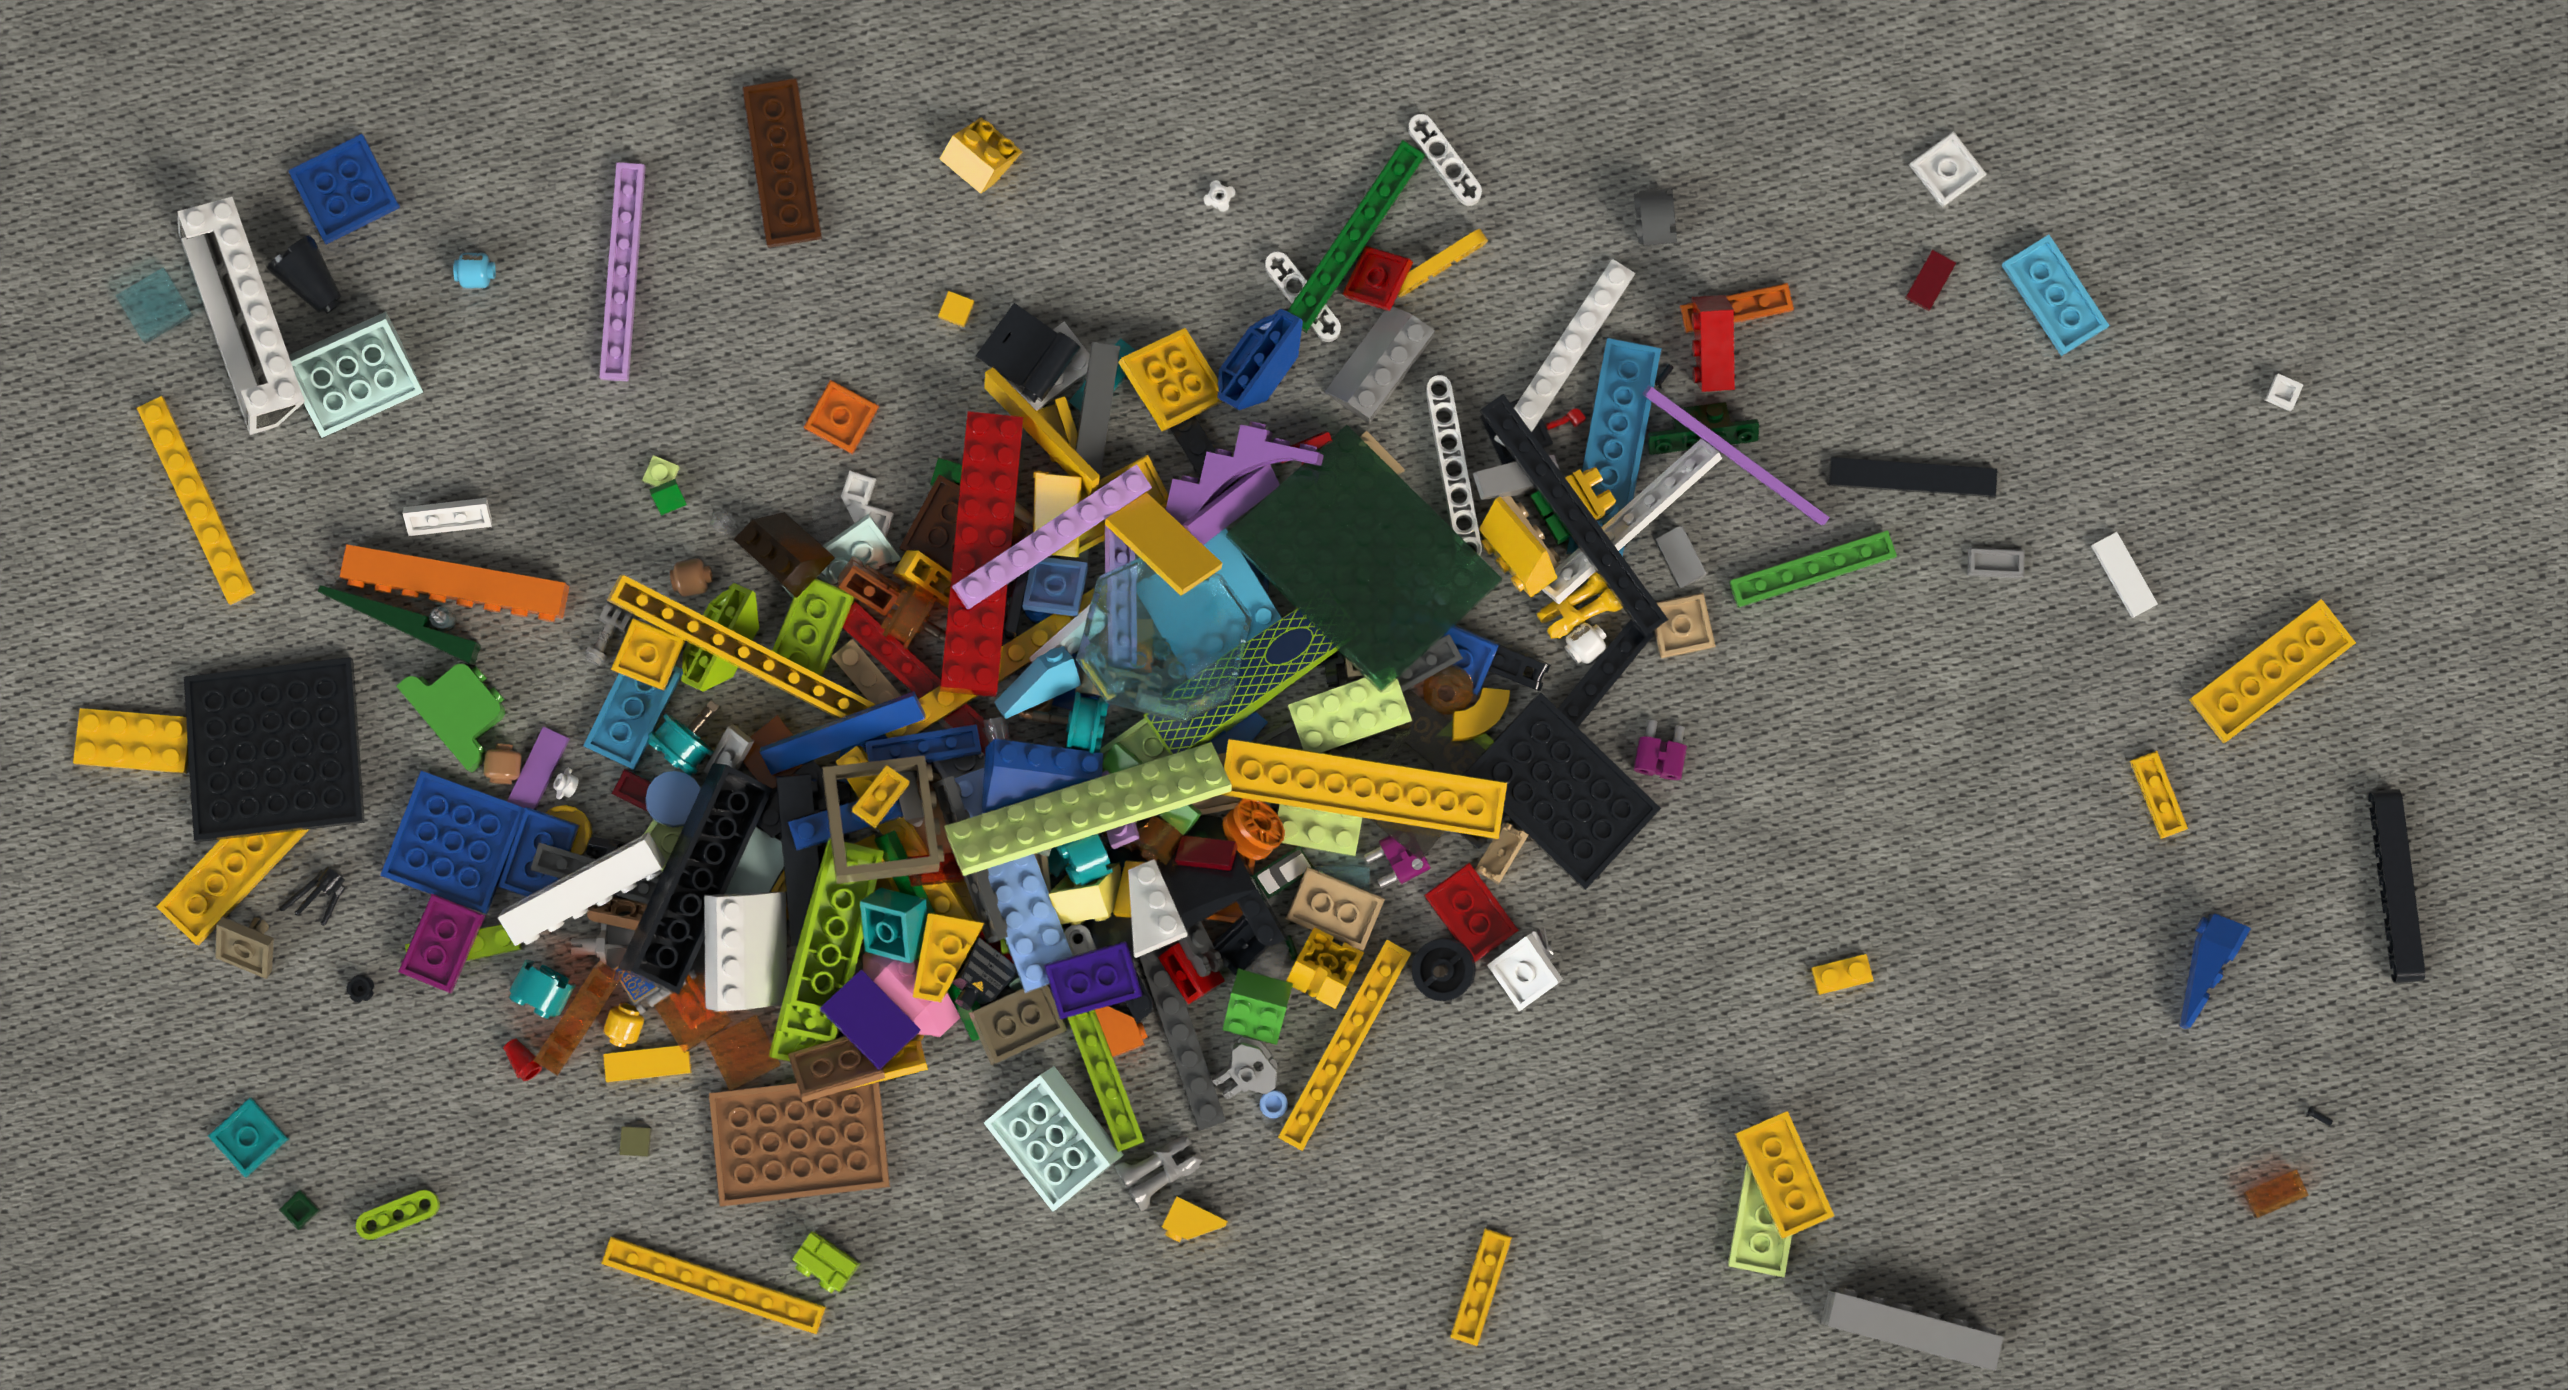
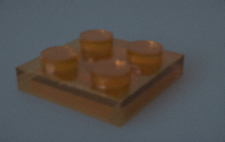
M703 974L682 986L679 994L671 993L654 1005L684 1053L733 1022L727 1011L706 1009L705 977Z
M757 1015L705 1040L730 1091L782 1066L779 1059L769 1057L772 1044Z

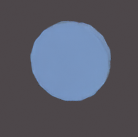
M678 771L664 772L654 778L648 787L645 799L647 811L658 823L672 828L684 826L701 788L695 779L686 773Z

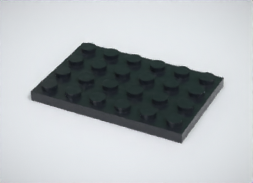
M1541 692L1534 697L1463 773L1465 776L1507 782L1503 813L1523 832L1527 833L1528 837L1583 890H1586L1661 809Z

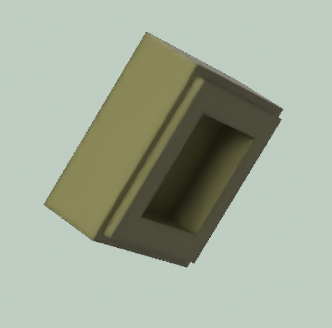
M621 1127L619 1155L649 1157L651 1128Z

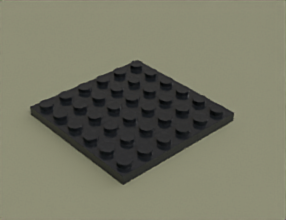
M351 657L184 676L193 837L195 842L365 823L354 662Z

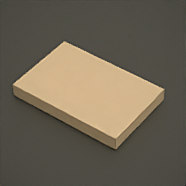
M1306 867L1286 919L1311 930L1315 927L1333 936V939L1345 942L1364 951L1385 898Z

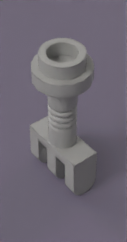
M610 603L606 604L599 617V620L606 624L594 648L587 647L585 651L587 654L585 659L597 666H600L601 662L606 661L607 656L603 653L615 630L618 629L625 633L633 617V614L627 612L624 619L620 621L619 619L623 613V610L617 608L613 616H610L609 614L613 609V605Z

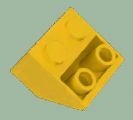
M981 117L952 136L940 160L978 192L983 193L998 181L1021 155L1022 151L1010 139L997 131L991 123Z

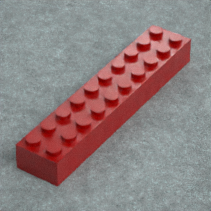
M967 412L940 692L996 697L1007 584L968 610L952 586L1011 547L1023 417Z

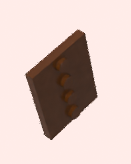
M938 475L899 548L905 551H920L951 573L960 485L942 475ZM1014 516L1011 547L1033 533V526Z

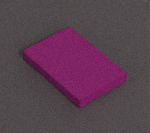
M431 894L398 972L452 994L485 915Z

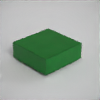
M676 479L649 489L661 515L687 505Z

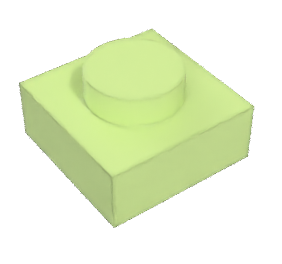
M653 455L642 481L657 487L675 479L680 467Z

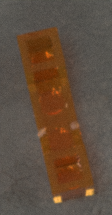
M599 961L533 1061L558 1076L623 978V975Z

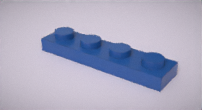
M977 724L865 742L868 762L925 755L926 763L979 755L982 751Z
M899 798L878 825L903 818ZM858 801L839 806L843 836L873 827L852 812V808ZM827 810L788 822L796 850L826 842L831 838Z

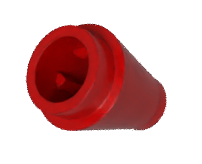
M517 1038L512 1039L503 1047L517 1078L528 1081L542 1070L540 1059L519 1042Z

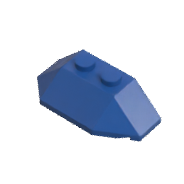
M1283 309L1275 311V314L1267 316L1251 325L1219 369V400L1238 410L1267 401L1298 358L1303 324L1302 319Z

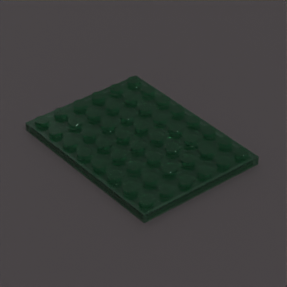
M1346 425L1331 441H1328L1317 451L1324 455L1321 466L1304 463L1226 534V537L1382 693L1502 582V578Z

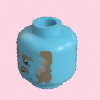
M462 253L459 259L454 261V279L463 288H487L490 279H495L496 276L495 263L490 262L486 253Z

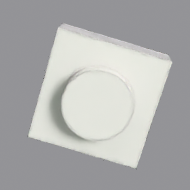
M2277 374L2274 377L2265 401L2291 411L2295 406L2303 384Z

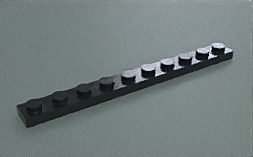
M1500 395L1483 407L1480 413L1643 636L1646 637L1667 622L1669 619L1505 395Z
M1631 619L1558 709L1576 727H1579L1654 634L1651 632L1644 637ZM1458 833L1476 849H1479L1488 838Z

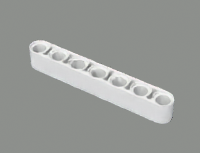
M1436 375L1427 384L1426 397L1454 548L1460 563L1472 565L1479 560L1482 545L1453 390L1447 377ZM1436 384H1440L1445 387L1446 393L1442 396H1437L1432 393L1431 388ZM1446 411L1451 415V420L1442 423L1437 419L1436 414ZM1445 438H1452L1456 442V447L1447 450L1442 446L1441 441ZM1452 464L1457 465L1461 469V474L1456 477L1450 476L1446 468ZM1456 491L1463 492L1466 496V501L1455 503L1451 498V494ZM1466 518L1470 521L1471 528L1460 530L1456 525V521ZM1465 545H1471L1476 549V555L1471 558L1465 557L1461 552V548Z

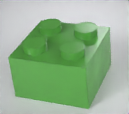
M1238 969L1222 1030L1277 1045L1293 983Z

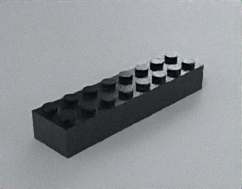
M712 764L618 969L666 992L680 993L705 938L704 895L725 894L773 788L727 764Z

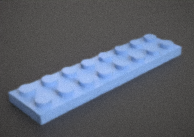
M984 768L954 778L961 788V800L970 818L982 814ZM1034 854L988 868V879L991 888L997 894V905L1000 914L1007 923L1006 932L1008 937L1005 938L1025 993L1050 984L1044 966L1046 963L1073 956L1056 910L1052 906Z

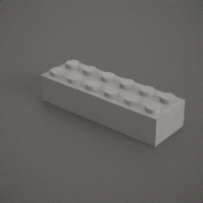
M1837 1287L1836 1292L1828 1291L1821 1325L1996 1371L2004 1338L1996 1335L1997 1329L1975 1324L1974 1329L1968 1328V1321L1947 1317L1946 1321L1940 1320L1941 1314L1921 1309L1919 1314L1912 1313V1306L1892 1302L1891 1307L1884 1305L1885 1299L1870 1295H1864V1299L1857 1298L1858 1292Z

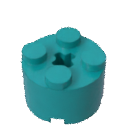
M1098 834L1056 847L1060 857L1063 856L1064 859H1067L1069 866L1065 867L1071 882H1074L1075 885L1080 883L1081 886H1084L1113 872L1111 867L1105 866L1110 863V860Z
M526 959L509 990L511 992L509 999L523 1006L527 1003L535 1007L534 1012L543 1018L549 1019L550 1016L554 1018L560 1016L576 984H568L569 978L543 964L540 969L533 967L535 961Z

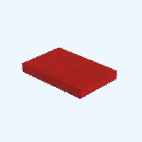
M1470 863L1424 895L1453 937L1470 950L1475 962L1519 931Z

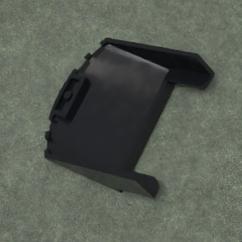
M1200 816L1188 834L1184 835L1228 840L1223 829V819L1216 816ZM1162 821L1138 831L1140 839L1116 849L1112 848L1107 853L1110 860L1109 864H1120V881L1125 861L1149 862L1155 859L1186 930L1237 902L1260 943L1266 946H1274L1280 942L1288 941L1283 928L1245 859L1237 850L1231 871L1177 865L1175 859L1183 835L1168 822ZM1112 912L1111 916L1106 920L1095 921V919H1089L1085 921L1097 949L1127 941L1132 960L1135 959L1132 918L1116 917ZM1136 971L1142 996L1125 1002L1135 1021L1142 1022L1151 1013L1153 1001Z

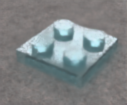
M164 267L115 295L145 344L194 316Z

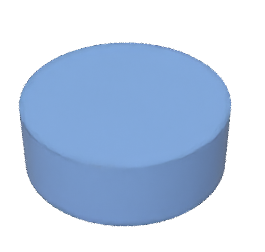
M1272 1090L1268 1094L1262 1095L1260 1109L1265 1116L1279 1118L1287 1110L1288 1101L1282 1092Z

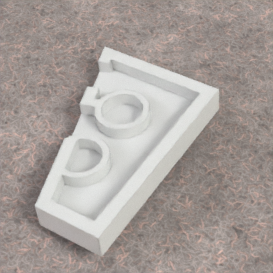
M1155 859L1129 869L1135 958L1187 937L1186 929Z

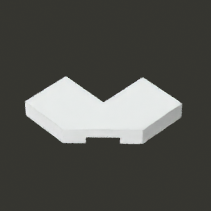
M849 471L841 498L854 523L869 514L887 537L894 513L868 505L876 479Z

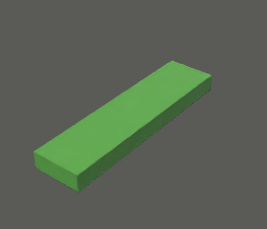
M1120 742L1113 745L1103 760V768L1110 774L1144 764ZM1189 804L1158 815L1184 836L1188 834L1202 812L1194 805Z

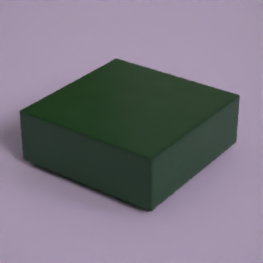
M299 1190L279 1211L297 1230H300L320 1209L302 1190Z

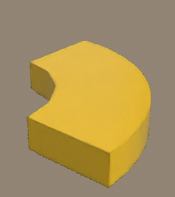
M1482 688L1479 700L1474 706L1464 711H1455L1452 722V741L1474 739L1490 730L1505 712L1510 697V690Z

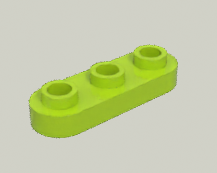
M421 1190L362 1213L356 1221V1231L362 1238L374 1240L433 1217L438 1212L440 1207L439 1198L432 1191ZM424 1199L430 1201V1207L427 1210L421 1207V1202ZM398 1209L402 1210L404 1214L401 1220H396L394 1217V1213ZM370 1220H374L377 1223L374 1231L368 1229V1222Z

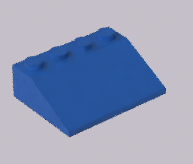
M994 739L985 747L982 814L1102 777L1103 753L1094 752L1092 754L1089 751Z

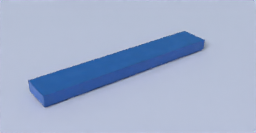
M911 692L760 748V754L771 775L924 720L926 714L915 692Z

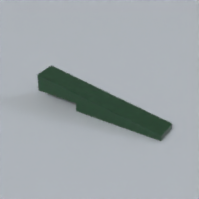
M322 585L319 586L318 592L475 666L481 645L475 641L430 629L431 619L429 617Z

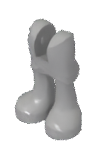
M1188 1135L1179 1137L1162 1148H1158L1153 1151L1154 1154L1139 1163L1130 1165L1120 1162L1114 1166L1127 1188L1161 1165L1164 1166V1171L1129 1190L1130 1195L1141 1212L1150 1206V1198L1156 1191L1166 1184L1174 1182L1179 1177L1190 1175L1196 1169H1199L1203 1161L1199 1153L1186 1158L1181 1164H1179L1174 1155L1192 1144Z

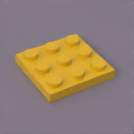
M1186 328L1122 357L1118 362L1162 432L1223 402L1218 398V378Z

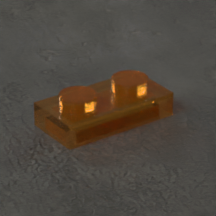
M2297 1169L2243 1192L2254 1218H2259L2309 1196Z

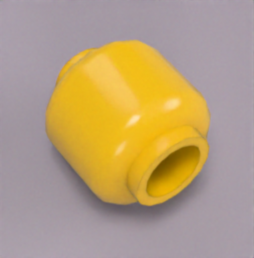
M619 1003V1006H614L610 1009L603 1031L610 1038V1043L619 1047H625L626 1044L637 1042L644 1024V1017L634 1005Z

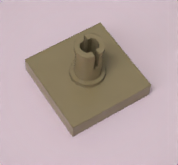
M222 917L216 927L215 958L267 979L272 971L274 938L265 935V932L269 929L267 922L262 920L257 925L260 918H253L249 927Z

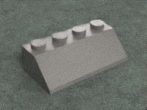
M1392 306L1390 311L1385 310L1324 393L1367 424H1370L1433 339L1435 330L1414 315Z

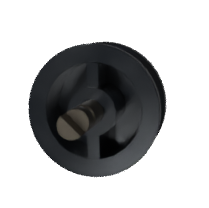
M1439 938L1426 943L1418 950L1412 962V977L1416 987L1423 995L1432 1000L1450 1001L1456 999L1470 988L1475 978L1476 965L1472 953L1464 944L1451 938Z

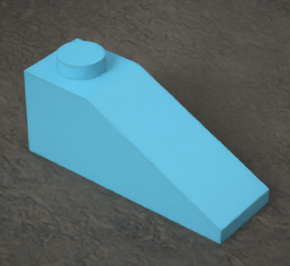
M1064 646L1053 648L1037 657L995 701L996 707L1004 718L1007 719L1081 686L1073 657Z

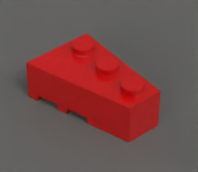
M1725 295L1692 297V328L1695 338L1692 341L1693 356L1696 357V367H1693V382L1698 383L1701 392L1735 390L1734 309Z

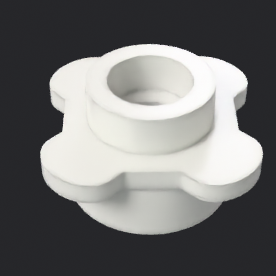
M1218 180L1212 181L1209 193L1204 196V203L1207 206L1212 205L1219 209V211L1225 212L1229 209L1230 199L1235 196V189L1231 186L1221 185ZM1221 194L1222 198H1217V195Z
M566 768L564 774H558L554 781L553 787L557 790V799H562L563 796L571 797L578 786V777L571 775V768Z

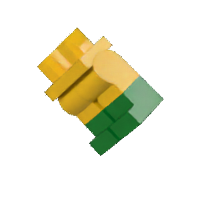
M1596 467L1584 472L1579 469L1565 477L1596 521L1603 518L1605 511L1609 510L1616 503L1609 489L1597 496L1593 492L1592 487L1603 481ZM1537 491L1532 494L1531 501L1542 520H1545V525L1557 545L1570 538V534L1540 493Z

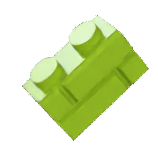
M815 1231L808 1235L792 1259L797 1263L795 1269L807 1277L812 1273L821 1279L818 1284L830 1293H833L834 1290L841 1292L861 1264Z

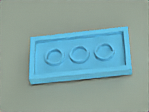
M2050 235L2037 241L2001 265L2061 357L2110 326Z

